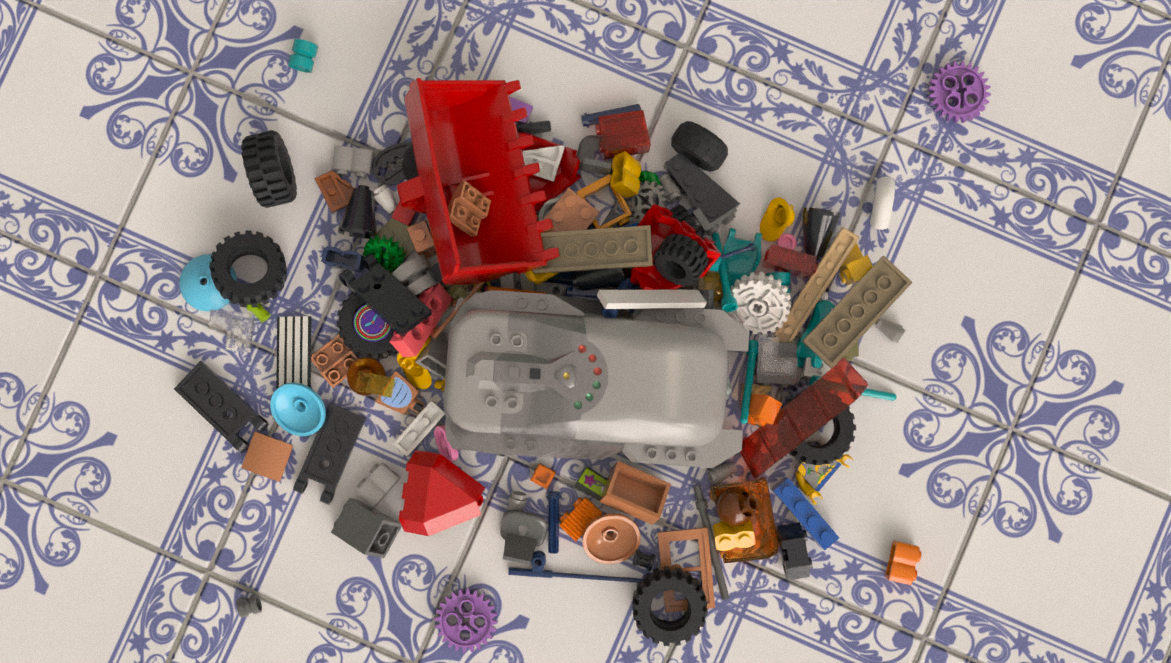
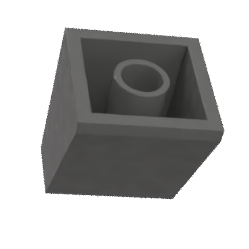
M349 498L344 504L339 518L334 522L331 533L364 555L385 558L402 525L400 522L360 500Z

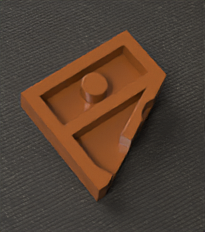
M329 171L315 178L331 213L347 207L354 189L350 183L341 179L334 171Z

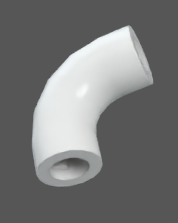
M881 177L876 182L870 225L875 229H886L890 223L895 195V181L890 177Z

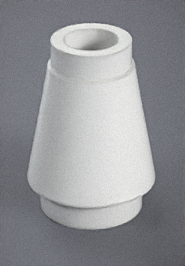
M384 184L373 191L374 199L388 214L395 210L397 205L389 187L387 188Z

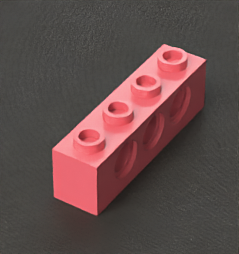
M440 283L422 291L418 297L419 300L431 309L432 315L402 337L394 331L393 337L389 342L403 357L418 355L452 301V297Z

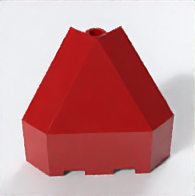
M518 132L519 138L531 135L526 132ZM532 135L534 144L522 149V152L561 145ZM565 146L554 181L535 175L528 177L532 193L543 190L546 193L547 199L535 204V211H540L547 201L556 198L581 178L577 173L580 166V160L576 156L577 150Z
M653 204L637 225L651 226L652 257L668 235L682 234L686 237L688 236L692 240L697 241L707 253L708 264L699 278L704 277L720 257L721 253L709 239L706 237L702 239L695 233L696 230L685 221L679 222L673 218V213L670 210ZM654 264L649 267L632 268L630 283L639 285L642 290H675L682 287L662 277Z
M420 450L414 452L406 464V471L409 472L407 483L403 484L401 499L405 500L403 510L399 512V520L404 532L431 536L481 516L479 507L484 500L482 492L485 487L441 454Z

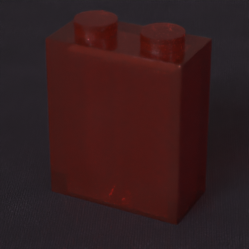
M644 110L598 117V123L595 124V132L597 136H600L601 141L598 142L600 153L604 155V159L614 158L615 155L624 151L630 155L649 153L651 143Z
M771 244L766 249L761 267L777 272H788L792 276L807 279L812 276V273H816L818 262H816V256Z

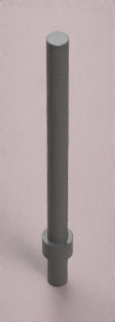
M701 485L693 487L697 500L695 502L696 508L700 512L703 527H708L710 555L721 598L726 600L729 599V594L707 512V500L704 499Z

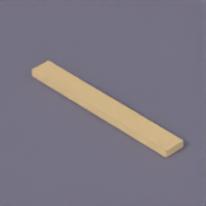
M844 227L841 228L792 304L787 315V321L783 322L781 328L776 329L769 340L770 342L792 343L854 247L859 236Z

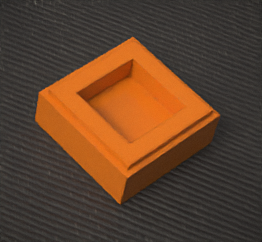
M539 463L530 480L547 489L556 472Z

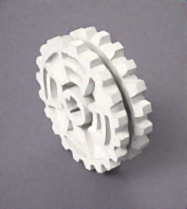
M752 272L748 277L743 275L741 280L737 279L734 282L735 286H731L730 290L731 295L737 300L738 308L733 312H727L745 329L753 331V334L756 335L758 332H762L763 335L767 334V331L773 333L776 331V327L781 328L783 322H786L788 319L787 315L791 307V301H789L791 294L786 293L788 290L787 286H782L780 279H773L774 276L771 274L765 276L763 272H760L759 275Z

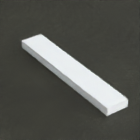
M599 290L597 294L605 309L704 308L707 304L698 290Z

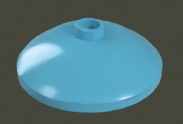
M211 254L201 255L189 261L182 270L179 281L180 291L185 301L201 311H216L229 303V300L224 299L220 292L217 291L211 278L209 268L210 262H212ZM231 267V276L235 281H237L235 270L233 267ZM204 278L207 279V283L205 285L202 284V280Z
M286 383L280 386L271 397V413L278 425L285 431L297 436H309L316 433L323 426L326 418L325 406L320 396L310 387L301 383Z

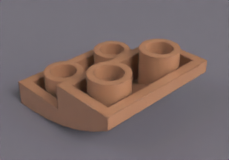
M465 180L461 181L448 205L451 223L470 237L477 236L481 219L486 218L488 215L491 200Z
M339 334L311 355V361L332 388L347 378L350 365L359 359L350 348L344 345V340L340 338Z
M255 431L241 468L280 482L293 445Z

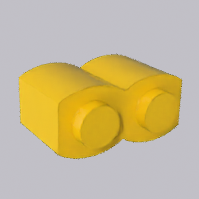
M626 151L615 155L612 161L611 187L626 198L637 195L640 188V162Z
M751 520L738 527L729 526L723 522L713 525L716 550L727 551L735 547L748 548L755 545Z

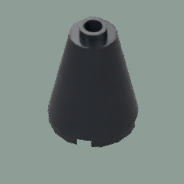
M358 185V188L353 189L338 228L339 234L344 235V232H349L351 237L370 239L371 236L375 238L377 235L373 191L369 190V186Z
M802 207L804 254L808 255V259L819 260V257L824 256L839 221L840 212H836L833 215L834 212H831V210L810 207L809 211H807L806 207Z
M623 268L574 271L575 276L571 277L575 288L579 287V290L619 287L623 279H625V273Z

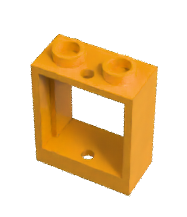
M611 174L576 192L577 195L585 200L589 196L610 186L623 210V215L602 226H599L595 219L592 223L595 229L612 228L617 224L622 226L630 221L629 218L632 216L623 196L611 187Z

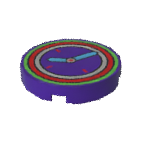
M366 304L355 313L353 320L354 329L363 340L377 342L385 339L391 333L392 328Z

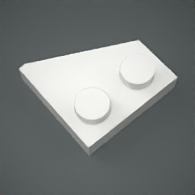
M565 146L523 151L525 165L539 163L540 172L534 175L554 181Z

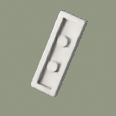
M431 401L393 445L408 457L445 416V412Z

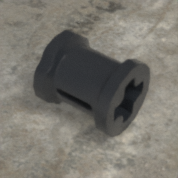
M637 549L632 566H641L651 571L655 554L648 555Z

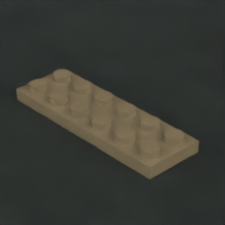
M651 226L540 233L544 250L557 247L560 257L548 261L545 266L534 269L533 273L542 274L653 266Z
M883 255L802 342L827 366L833 368L913 282Z

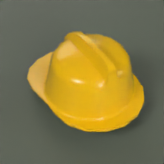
M781 197L771 200L760 223V233H762L763 239L769 242L779 239L785 228L794 222V206L788 204Z
M400 353L397 355V362L403 357ZM415 358L413 359V367L410 369H404L407 361L400 365L407 379L416 388L427 389L430 387L432 378L429 371L417 364Z

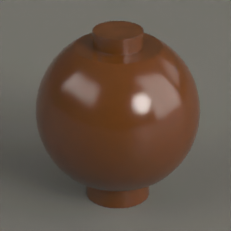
M732 487L720 493L716 500L715 511L723 523L738 527L750 521L758 507L757 499L746 490Z

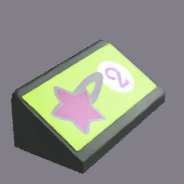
M586 467L575 486L600 501L607 478L590 467Z

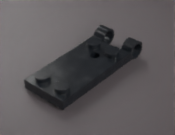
M371 253L361 259L363 266L369 271L364 276L356 280L353 273L348 269L338 275L339 280L345 287L351 290L401 337L432 315L431 309L383 268ZM381 286L380 289H375L374 287Z
M199 361L174 388L184 400L241 453L249 447V444L238 433L249 421L261 432L269 426V423L262 416L256 413L203 361ZM229 410L233 412L231 418H228L226 415Z
M329 404L325 422L315 436L294 484V491L303 494L309 479L326 485L320 497V502L330 505L366 417L335 404ZM324 460L329 462V466L326 468L322 465Z

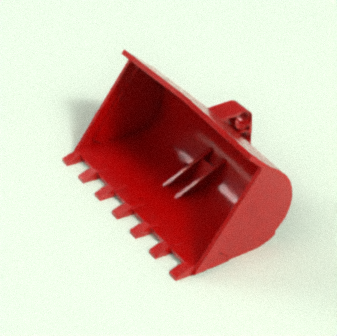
M421 78L412 80L409 85L410 90L406 94L404 101L418 177L398 184L397 190L402 207L427 215L442 281L449 285L483 283L515 272L522 274L547 265L548 261L560 257L557 247L544 250L540 233L553 228L552 219L537 220L534 205L546 200V193L544 190L531 192L528 177L540 172L539 163L525 165L522 149L534 144L533 137L528 135L519 138L515 122L528 117L525 107L512 111L509 95L521 89L520 81L515 80L506 83L505 80H421ZM464 180L491 200L488 215L486 218L481 219L478 234L474 237H470L451 223L448 212L450 200L461 181Z

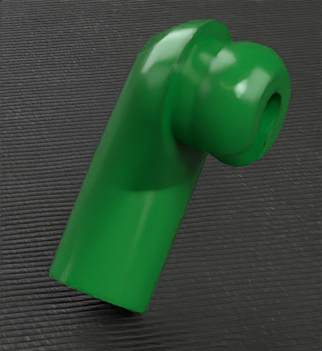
M646 170L641 171L639 176L641 182L645 183V181H648L651 184L653 181L657 183V186L661 185L655 173Z

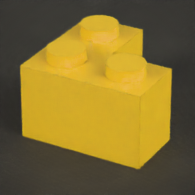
M857 242L839 268V277L847 286L859 281L873 266L868 255L863 257Z

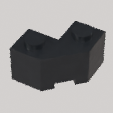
M800 522L777 526V539L782 552V566L787 581L810 577V569L813 568L811 557H808L805 541H808L806 530H802Z

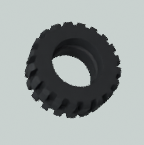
M269 130L246 136L242 140L241 145L243 165L256 201L265 208L293 202L297 195L296 178L288 150L281 135L277 131Z
M245 230V234H240V231L234 233L235 236L232 238L228 235L223 238L225 241L223 244L220 242L217 244V251L212 252V262L209 265L211 278L217 291L220 292L224 299H228L231 304L236 305L238 303L240 307L244 308L247 305H252V308L258 307V303L261 302L263 305L269 303L268 299H275L278 296L277 292L282 291L284 281L287 279L286 261L280 246L274 243L271 237L266 236L265 238L263 233L258 231L256 234H252L251 230ZM246 255L259 256L267 263V272L264 277L251 284L235 281L230 273L233 263Z
M376 286V287H374V288H375V289H380L381 286ZM351 292L348 295L349 298L342 302L341 305L343 307L341 310H338L337 314L339 316L337 327L340 329L338 334L344 340V345L350 348L353 353L370 359H385L388 356L397 354V350L389 342L395 331L393 329L385 339L377 342L363 340L357 335L353 320L355 313L365 303Z
M809 390L796 394L795 397L786 402V406L781 409V416L778 418L779 430L777 432L781 438L782 446L786 448V452L789 455L807 464L822 465L833 463L836 459L839 460L843 457L842 454L849 451L851 448L849 445L855 439V436H853L854 430H856V425L853 423L855 417L849 410L850 406L844 403L840 396L834 395L833 392ZM811 409L826 411L831 416L834 424L832 437L827 443L820 446H812L806 443L799 434L798 425L800 418Z
M664 566V570L660 571L659 568H656L652 574L647 573L644 575V580L639 581L636 585L637 589L633 593L632 602L633 617L639 631L642 630L643 636L647 639L651 637L653 643L659 644V642H663L664 646H670V643H675V646H679L683 640L686 643L691 641V636L693 634L697 636L700 633L699 628L704 627L705 617L708 614L705 592L696 577L693 578L692 574L687 570L683 572L679 567H675L674 570L670 569V566ZM663 591H677L686 597L688 609L681 618L675 621H663L653 614L651 610L652 600Z

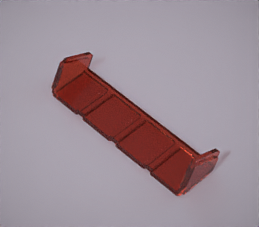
M845 358L840 359L833 368L777 413V417L773 421L774 424L760 426L742 440V450L740 453L755 479L854 403L867 388V381Z

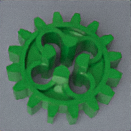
M376 235L374 239L370 238L366 242L363 255L366 256L371 253L383 268L393 273L394 269L396 270L404 263L406 253L403 252L404 247L398 246L399 241L393 242V237L386 239L385 235L382 238Z

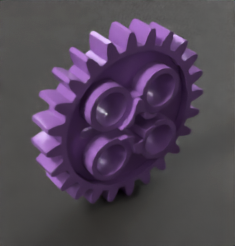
M956 61L952 63V66L947 63L944 68L940 67L938 73L933 75L934 79L929 81V84L932 86L927 91L932 92V94L927 98L933 99L930 106L936 105L937 108L934 110V113L940 111V118L946 115L947 122L951 118H953L954 123H957L959 118L962 123L966 122V119L971 121L974 119V116L978 117L980 115L979 111L983 112L986 109L984 105L989 103L985 99L991 96V93L986 92L991 86L985 85V82L989 79H982L984 72L978 73V66L972 69V63H969L967 66H965L964 61L959 66ZM963 78L969 79L970 85H966ZM945 81H949L952 88L946 87ZM967 96L973 99V104L967 101ZM948 99L954 101V107L948 104Z
M460 588L458 595L452 591V598L445 596L447 603L440 602V606L443 609L436 610L440 616L435 617V620L440 623L435 628H441L437 635L445 636L442 642L448 640V648L453 644L456 645L455 651L462 647L463 653H465L469 647L470 651L473 652L474 646L480 650L482 648L481 642L487 645L488 641L486 638H493L490 631L496 632L497 628L492 626L498 623V620L493 619L498 614V612H492L495 605L489 606L488 603L491 598L484 600L485 593L478 596L477 589L473 594L470 588L467 589L466 593ZM470 602L472 610H464L462 604ZM455 607H458L461 614L455 610ZM455 615L458 622L451 624L448 621V616ZM478 616L483 617L485 624L481 626L476 624L475 618ZM464 617H465V618L470 617L469 623L466 622V623L464 624V623L462 622L463 619H464ZM471 625L478 630L477 634L474 632ZM468 630L471 634V637L467 639L463 638L461 636V631Z

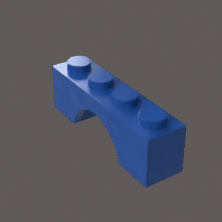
M784 477L771 488L772 492L798 519L821 549L826 550L839 539V536L789 478Z

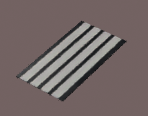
M312 316L277 317L276 389L286 383H301L311 388Z

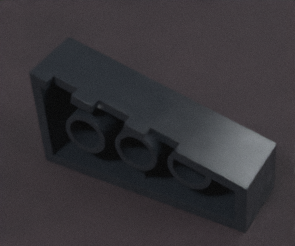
M681 152L665 162L664 169L680 187L683 196L694 211L700 208L709 223H712L731 209L738 208L740 205L736 199Z

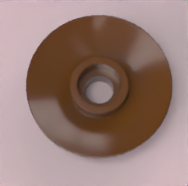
M360 358L354 361L348 369L347 382L350 388L357 394L373 395L380 391L385 384V369L375 359ZM363 373H370V377L364 378Z

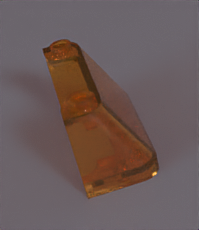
M758 477L710 486V498L715 504L720 493L732 487L746 490L757 499L758 507L750 519L754 531L755 545L748 548L735 547L731 550L720 551V556L723 558L724 563L769 559L776 555L779 551V542L766 478Z

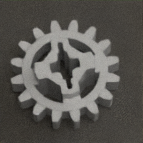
M645 181L644 185L640 183L638 194L631 196L632 201L627 202L628 205L632 206L630 211L634 213L633 217L639 218V221H641L645 213L652 207L648 205L645 198L648 199L651 205L656 204L668 209L665 206V203L669 202V199L665 198L668 193L662 191L664 187L661 185L657 186V183L653 181L651 184L648 181Z

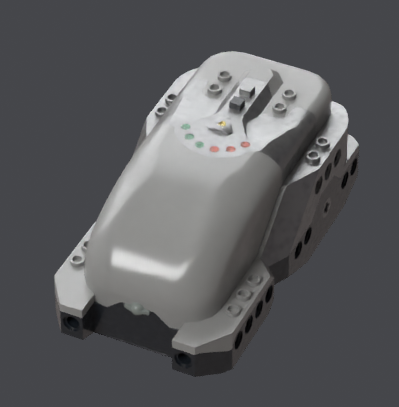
M512 291L475 292L454 316L449 332L444 390L447 441L453 449L471 450L481 453L602 460L623 452L631 462L714 468L742 450L743 430L722 429L725 419L726 400H728L732 391L728 379V352H748L749 331L724 310L652 308L637 309L631 314L624 309H618V315L615 318H605L602 313L603 305L600 301ZM462 297L458 299L455 310L465 299Z

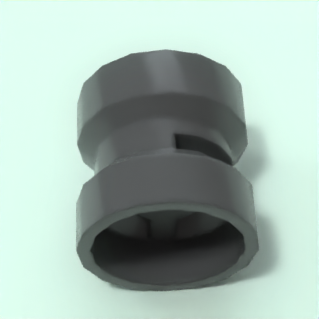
M258 594L250 595L249 599L242 597L236 601L237 611L241 618L247 617L250 613L258 614L262 612V604Z

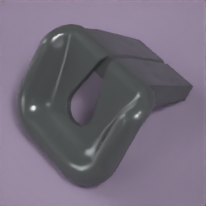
M589 135L584 137L579 143L577 157L580 160L578 169L603 175L611 174L612 176V161L615 155L624 152L622 145L614 139ZM597 150L605 152L603 161L594 160V154Z
M519 510L506 511L502 516L500 528L501 536L505 540L503 559L529 565L535 548L541 546L546 538L548 523L545 518ZM525 525L529 528L525 536L520 535L518 526Z

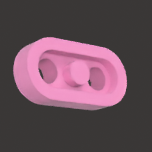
M445 425L436 427L434 437L439 453L449 461L455 462L458 459L459 452L457 449H453L447 441Z

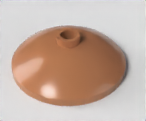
M615 513L595 518L587 525L582 536L583 548L586 554L592 560L602 564H617L629 559L638 549L641 540L637 524L631 518Z

